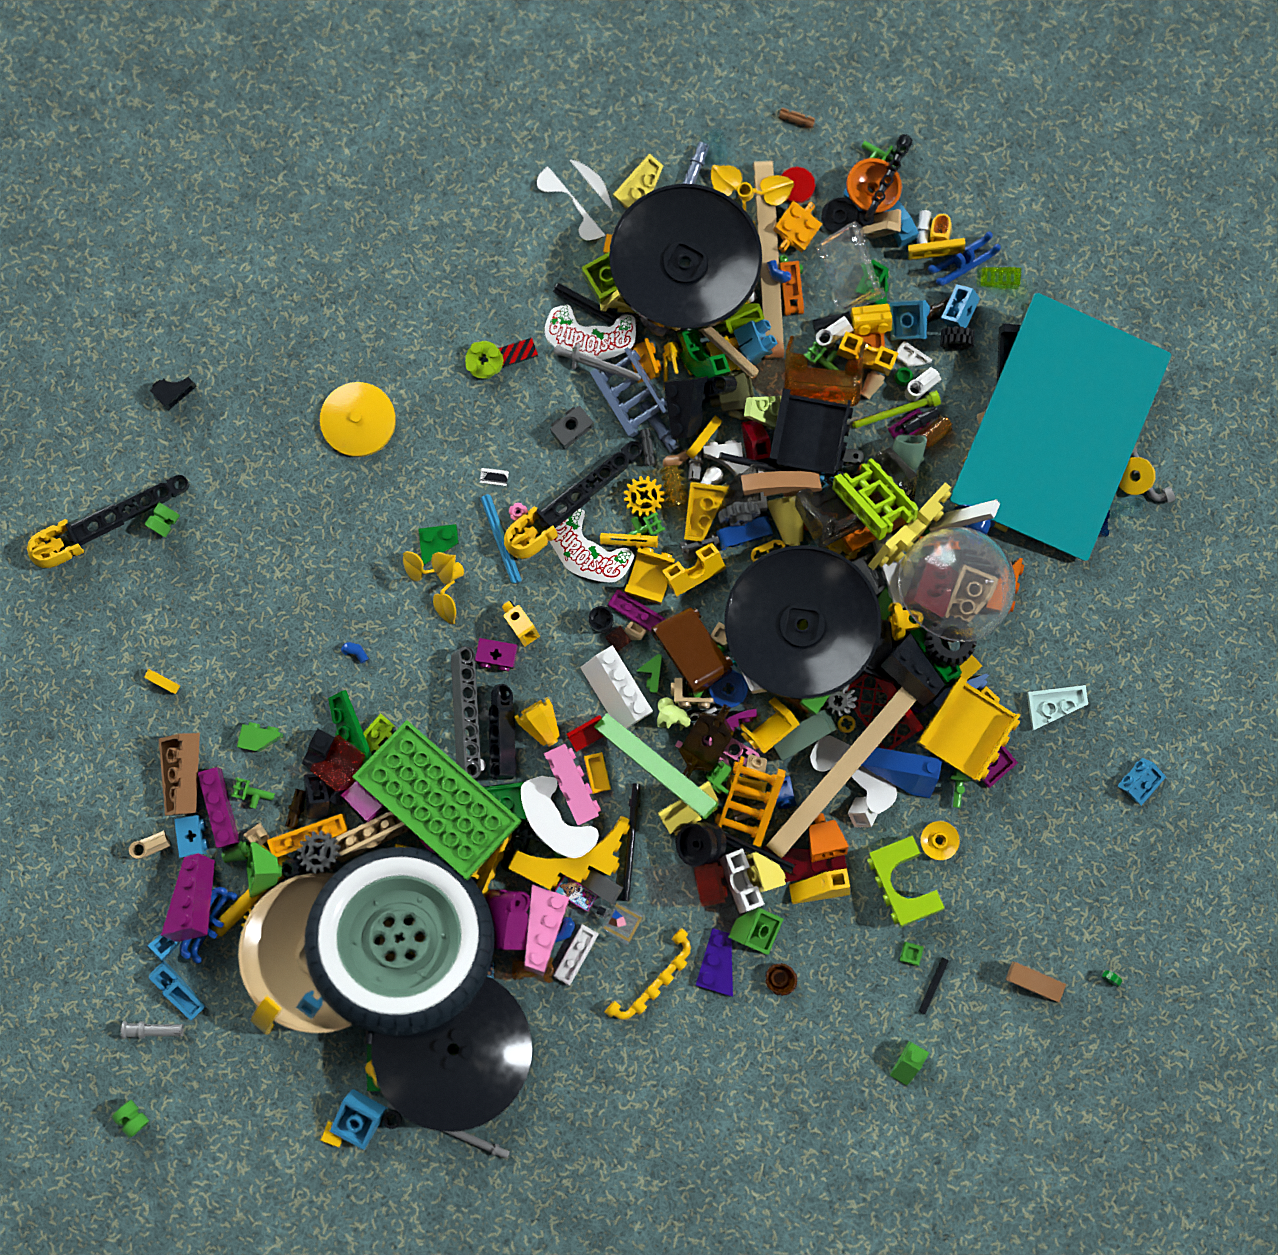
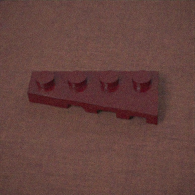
M764 846V851L777 856L767 846ZM790 848L781 858L794 864L791 874L784 872L785 882L807 879L829 871L847 869L845 855L811 862L810 849Z

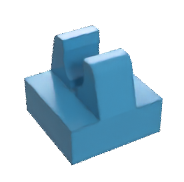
M314 991L306 992L296 1006L298 1010L313 1019L323 1005L322 997L319 1000L312 997Z

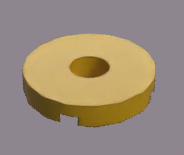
M1131 457L1119 487L1125 493L1131 495H1140L1147 492L1153 486L1156 479L1154 467H1152L1147 459ZM1135 470L1141 476L1138 481L1132 479V473Z

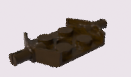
M724 704L717 714H699V718L683 745L678 749L687 764L683 772L686 778L689 779L693 770L711 771L715 767L734 735L733 730L726 721V716L731 709L730 706ZM704 736L712 738L711 746L704 744Z

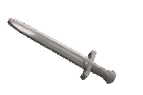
M579 343L574 346V351L564 349L561 345H557L554 348L556 356H565L572 359V369H576L579 366L578 363L627 379L638 381L641 379L640 375L630 370L580 353L581 345Z

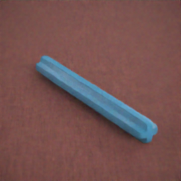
M489 494L481 497V502L512 584L519 583L521 577L513 556L504 546L505 533L494 503Z

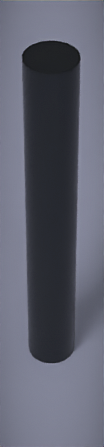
M941 958L918 1010L919 1012L926 1014L949 960Z

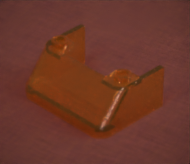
M790 336L786 348L784 388L791 389V395L846 405L848 400H851L850 407L856 406L861 397L866 342H862L859 359L853 358L848 360L845 371L808 368L807 358L803 354L793 353L794 336Z

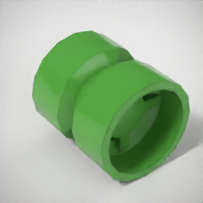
M159 502L153 510L154 516H149L144 525L166 538L171 531L170 525L175 524L180 515Z
M133 1100L128 1101L111 1116L118 1126H123L122 1131L128 1138L133 1137L150 1121L143 1112H138L139 1107Z

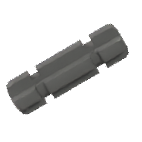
M640 430L645 466L655 465L650 430Z

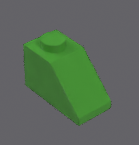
M908 1041L890 1076L908 1085L920 1071L929 1052Z

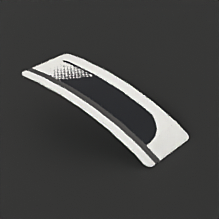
M482 468L480 483L507 486L509 471Z

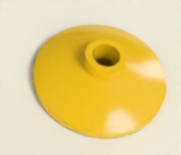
M935 821L924 828L920 842L923 851L930 858L946 860L957 852L960 838L957 830L951 824L944 821ZM937 837L942 838V843L940 845L936 843Z

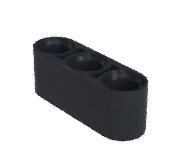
M715 376L708 378L704 385L705 400L734 392L737 388L735 377Z

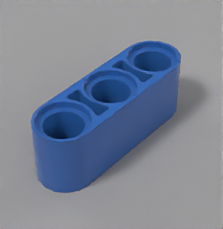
M768 516L753 519L752 522H748L744 526H729L716 531L721 550H726L730 546L733 548L743 545L747 541H757L762 539L763 536L770 537L774 535Z

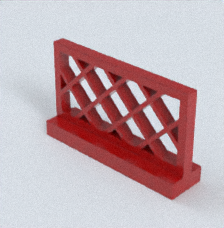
M864 674L851 683L848 690L852 687L861 688L859 700H856L858 708L855 706L853 709L864 725L868 727L872 718L875 719V716H872L874 705L885 707L898 691L893 683L875 678V689L864 687L865 678L869 676ZM862 681V686H857ZM878 684L880 685L882 690L877 689ZM863 689L874 691L873 702L861 700ZM877 691L884 692L887 695L886 705L875 703ZM861 702L872 704L870 715H864L860 712ZM910 708L902 717L905 722H897L895 734H887L894 736L893 744L885 748L881 741L879 744L880 748L892 750L923 729V726ZM864 717H869V718H870V719H869V723L867 722V720H866ZM899 723L907 724L911 732L905 736L898 735ZM896 736L902 737L900 740L896 742Z

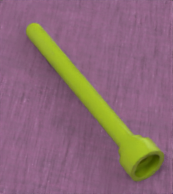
M937 390L929 392L926 398L856 420L852 423V426L859 428L926 405H941L940 396Z

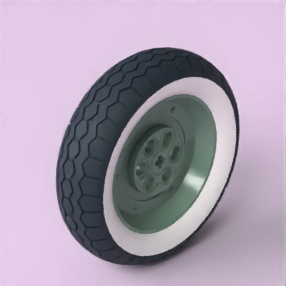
M392 847L376 850L346 864L328 880L319 892L310 910L305 929L304 949L306 964L311 980L322 999L336 1014L347 1022L361 1029L384 1035H410L424 1032L456 1016L471 1002L481 988L488 974L494 951L492 916L487 901L471 877L466 880L438 854L412 847ZM407 918H412L415 922L411 926H406L404 921ZM391 919L395 922L392 927L384 926L386 920ZM419 934L426 937L423 942H416L414 939ZM402 936L404 942L400 941L398 944L396 938L399 939ZM378 937L385 939L382 945H376L374 941ZM413 952L416 954V958L409 961L405 958L406 954ZM388 954H394L396 959L392 962H387L385 957Z

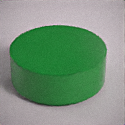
M1108 970L1104 971L1102 975L1105 981L1115 987H1120L1123 981L1117 974Z

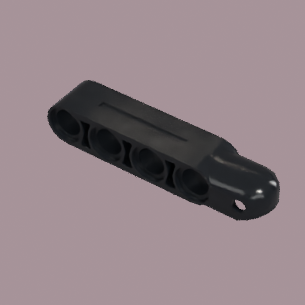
M498 684L491 690V706L488 713L490 775L493 779L511 780L516 774L513 693L506 684Z

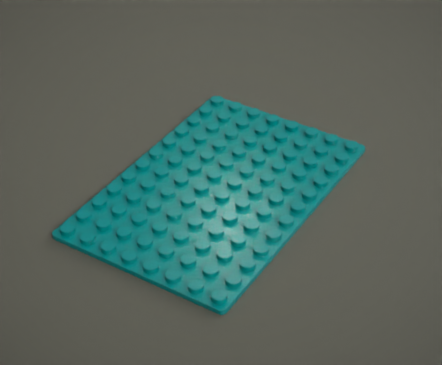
M1040 293L1034 294L949 498L950 502L956 505L965 504L973 506L997 500L1000 506L995 518L992 519L994 522L1080 560L1087 561L1164 376L1171 353Z

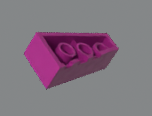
M200 853L184 857L161 936L175 942H180L208 934L214 860Z

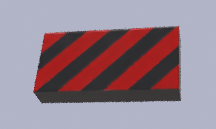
M532 338L499 348L503 355V368L538 357Z

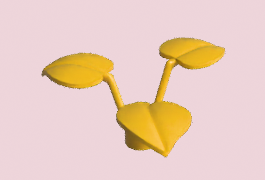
M712 165L711 181L714 189L727 196H730L734 190L737 191L745 211L746 202L753 198L754 193L764 195V200L767 204L778 206L788 199L794 186V182L791 179L772 175L761 181L760 187L762 191H758L756 188L752 189L751 184L748 182L742 183V174L734 166Z
M410 551L404 552V568L413 581L422 580V574L436 572L441 582L447 584L440 591V594L434 595L433 604L436 612L442 619L450 624H456L454 600L448 594H445V591L455 583L454 580L464 575L463 566L459 562L455 563L456 555L437 552L432 556L433 569L424 570L423 561L417 554Z

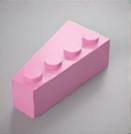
M563 744L544 753L577 825L580 826L598 817V812L601 809L597 801H592L590 794L593 792L589 784H584L581 778L584 776L580 765L576 766L573 761L576 756L572 747L568 749L566 744Z
M532 885L525 970L543 976L569 903V897Z

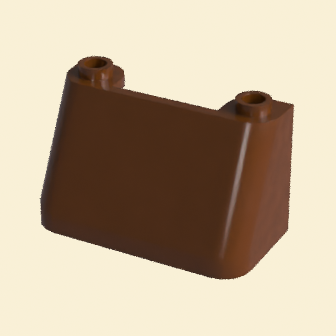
M689 607L653 626L651 634L656 641L660 640V646L664 648L694 697L730 674L733 662L728 655H723L701 622L700 618L702 617L698 610Z

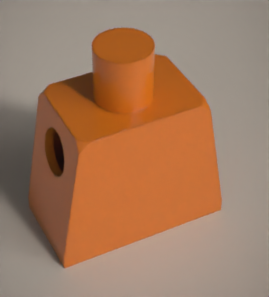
M820 813L814 820L815 824L808 827L811 862L848 853V843L835 820L826 821L824 814Z

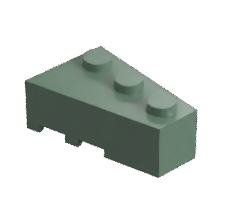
M827 709L818 712L816 715L812 713L807 714L808 719L803 722L800 719L797 720L800 725L774 745L782 761L838 729Z

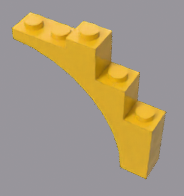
M620 816L613 829L582 857L541 858L516 850L507 868L551 890L552 886L554 888L557 886L560 880L559 872L579 883L582 880L585 881L590 872L589 866L610 876L611 873L615 874L620 863L617 862L619 858L612 854L613 852L617 853L622 843L619 840L622 834H627L630 828V824H628L630 819Z

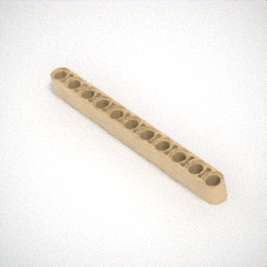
M773 161L754 162V187L758 191H762L760 187L761 181L768 176L774 175ZM755 193L757 232L762 246V266L760 271L761 309L765 320H768L771 325V329L765 332L766 337L773 335L778 343L772 348L773 353L765 355L764 358H784L780 282L774 281L771 278L767 265L769 261L776 260L779 269L777 233L773 230L777 224L776 206L767 204L764 200V195Z
M903 687L899 689L766 845L779 858L786 854L915 703L916 699Z

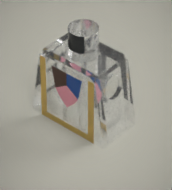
M614 903L612 909L600 904L595 915L605 920L602 926L604 930L622 944L628 946L644 912Z

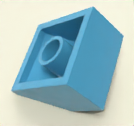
M352 1089L343 1099L330 1132L365 1150L378 1128L387 1107Z

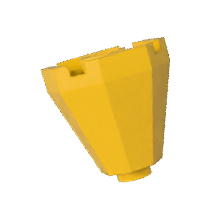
M546 697L544 698L546 702L543 703L539 700L521 711V717L517 714L515 719L541 745H548L550 747L558 742L557 738L560 735L553 705L549 698Z

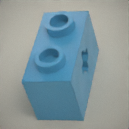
M956 284L941 317L948 327L967 328L980 300L975 290Z
M200 815L174 819L179 858L197 853L207 854L206 850L209 849V842L207 838H204V830H206L205 819H202ZM192 833L196 834V837L189 839V835H192Z

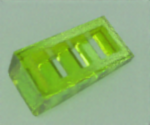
M982 267L980 286L1018 289L1020 286L1021 268ZM988 272L991 273V281H987ZM995 273H999L998 281H995ZM1003 274H1006V281H1003ZM1011 274L1014 275V281H1011Z

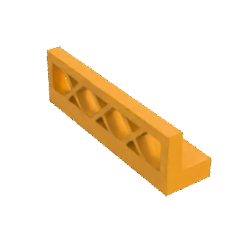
M339 814L268 839L267 842L271 853L276 857H280L297 851L298 848L303 847L300 841H306L305 835L312 837L313 831L318 835L320 830L325 832V835L330 833L332 838L348 832L345 814Z

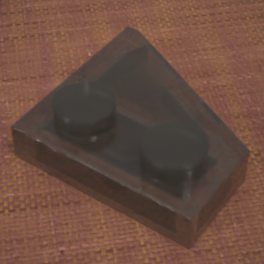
M757 464L750 465V468L746 471L739 473L732 481L722 485L729 486L722 501V506H730L734 502L739 501L749 503L761 501L760 493L744 495L741 475L758 473Z

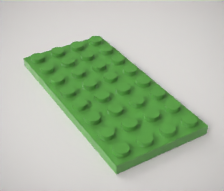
M408 720L352 776L353 779L466 880L480 868L521 823L518 817Z

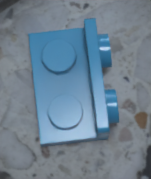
M1141 758L1132 770L1123 777L1118 787L1126 791L1137 804L1142 806L1166 776L1153 762Z

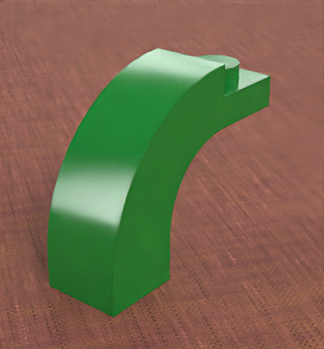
M697 330L680 331L677 333L683 348V352L680 353L681 359L694 376H708V378L731 372L725 354L710 357L705 352Z

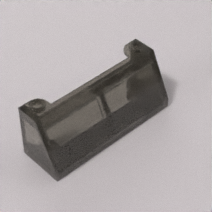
M891 447L879 451L875 455L874 461L880 464L882 470L892 477L894 483L900 489H903L906 496L914 502L918 475ZM859 470L849 476L853 479L862 473ZM871 478L867 482L871 485L875 481ZM833 484L813 494L810 489H802L796 493L795 508L815 543L821 548L865 527L862 521L832 489ZM859 485L854 489L858 492L863 488ZM878 491L868 496L875 505L885 500ZM895 504L891 508L894 511L899 507ZM882 511L878 515L880 518H882L886 514L884 511Z

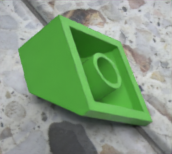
M251 842L246 863L250 898L276 886L278 877L282 875V867L278 865L277 857L256 842Z
M757 907L736 919L729 938L769 955L784 919Z

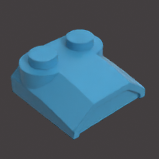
M926 300L890 302L889 306L892 315L891 341L926 339L927 316L930 313V307Z

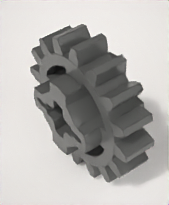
M739 501L727 506L726 509H722L718 516L722 525L740 527L748 522H752V519H756L761 513L757 503Z
M320 830L318 835L313 831L312 837L305 835L306 841H300L303 847L297 849L301 853L297 858L303 860L300 865L306 867L307 871L311 872L313 870V873L318 874L320 870L325 874L326 868L333 869L332 863L338 864L335 858L341 856L337 852L341 847L336 844L338 840L332 838L330 833L325 835V832ZM325 840V842L323 841L321 843H317L316 841ZM316 862L322 863L320 865H314Z

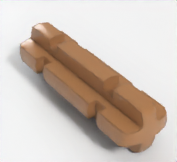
M782 108L779 113L780 119H789V122L801 126L804 124L805 127L810 129L813 128L815 123L814 117H805L806 115L795 111L790 112L786 108Z

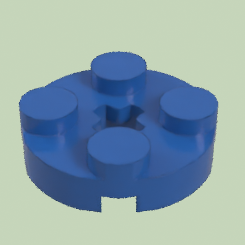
M732 670L730 674L709 687L711 698L714 699L715 704L721 707L724 704L731 708L737 707L743 702L748 692L745 678L735 670ZM726 684H730V687H734V690L731 691L730 694H727L726 691H723V688L726 687Z

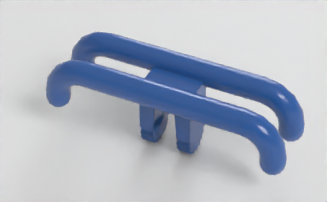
M987 232L982 238L965 247L964 253L954 254L936 265H930L928 267L930 274L937 273L953 263L958 268L943 278H937L936 285H946L996 255L1001 249L999 244H995L993 248L975 259L974 251L991 240L993 237L992 232Z
M223 887L213 889L211 894L210 907L218 895H222L211 914H209L207 935L215 939L218 934L211 930V925L214 924L222 928L224 923L217 919L228 900L236 901L238 899L236 893L228 892ZM207 935L197 937L190 952L188 951V945L191 939L181 941L179 950L182 957L185 959L191 957L195 963H200L202 958L198 955V951Z

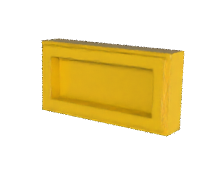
M603 753L584 756L592 794L611 790Z

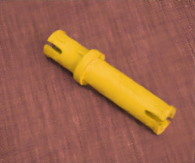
M601 533L600 545L658 548V536L641 535V533H637V535ZM612 538H615V539H627V541H619V540H611V539H612ZM631 540H647V542H637Z

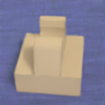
M261 823L243 834L250 845L251 842H256L262 846L267 843L268 839H271Z

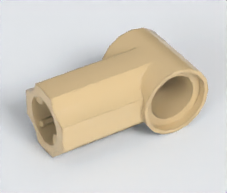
M162 831L143 840L133 842L129 847V854L133 858L144 859L151 854L170 847L169 838L166 832ZM138 845L144 847V852L140 856L136 854V847Z

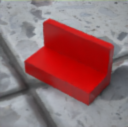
M600 715L566 734L576 752L604 737L594 728L602 719Z

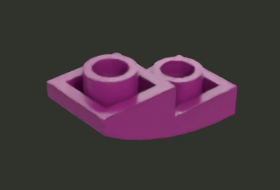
M756 709L743 711L728 718L726 721L733 732H735V728L739 727L738 720H742V723L753 722V718L757 717Z

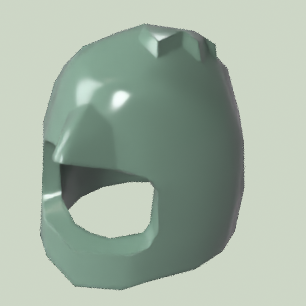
M900 435L895 438L892 457L894 464L900 471L910 472L915 470L920 462L925 459L923 454L927 443L926 436Z

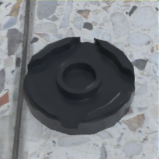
M837 197L827 202L821 215L823 226L834 235H845L851 232L857 225L859 217L855 204L844 197Z

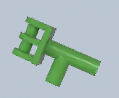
M864 141L861 146L872 153L869 158L879 157L890 163L895 157L893 146H890L887 152L882 151L867 141Z
M814 341L812 343L813 346L807 349L808 352L804 353L802 357L811 366L818 361L835 377H838L841 371L832 364L833 360L838 356L837 352L832 350L825 358L822 354L827 348H823Z
M654 513L643 518L646 523L644 526L641 525L637 516L632 518L631 522L635 530L628 534L637 535V533H641L643 535L650 532L652 536H657V534L666 529L662 527V521L657 517L658 513Z
M957 769L954 770V776H950L949 780L955 781L953 807L961 808L962 793L965 792L963 782H971V779L966 778L967 776Z
M235 778L237 780L236 785H233L234 792L230 796L245 800L246 794L252 795L249 807L255 809L257 808L259 797L273 801L275 793L248 787L249 780ZM242 782L246 783L245 788L241 787ZM240 790L244 791L243 796L239 795Z

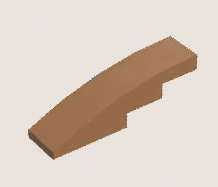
M775 471L741 475L744 495L763 492L764 496L783 493L784 497L822 491L819 473Z

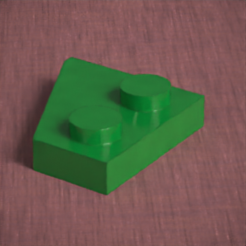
M456 524L419 528L421 557L424 565L432 561L433 554L437 552L445 553L459 544Z

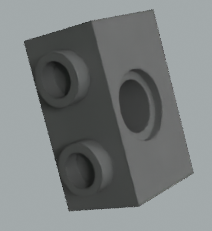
M579 405L576 408H570L563 419L555 420L551 424L550 431L561 446L567 449L592 429L594 422ZM568 423H575L576 427L573 430H568L566 425Z

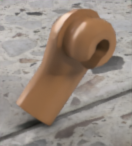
M683 450L678 455L666 456L663 459V467L671 469L680 466L689 458L686 454L687 450Z

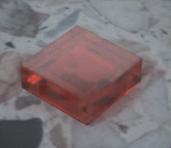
M621 626L605 636L616 652L632 642Z

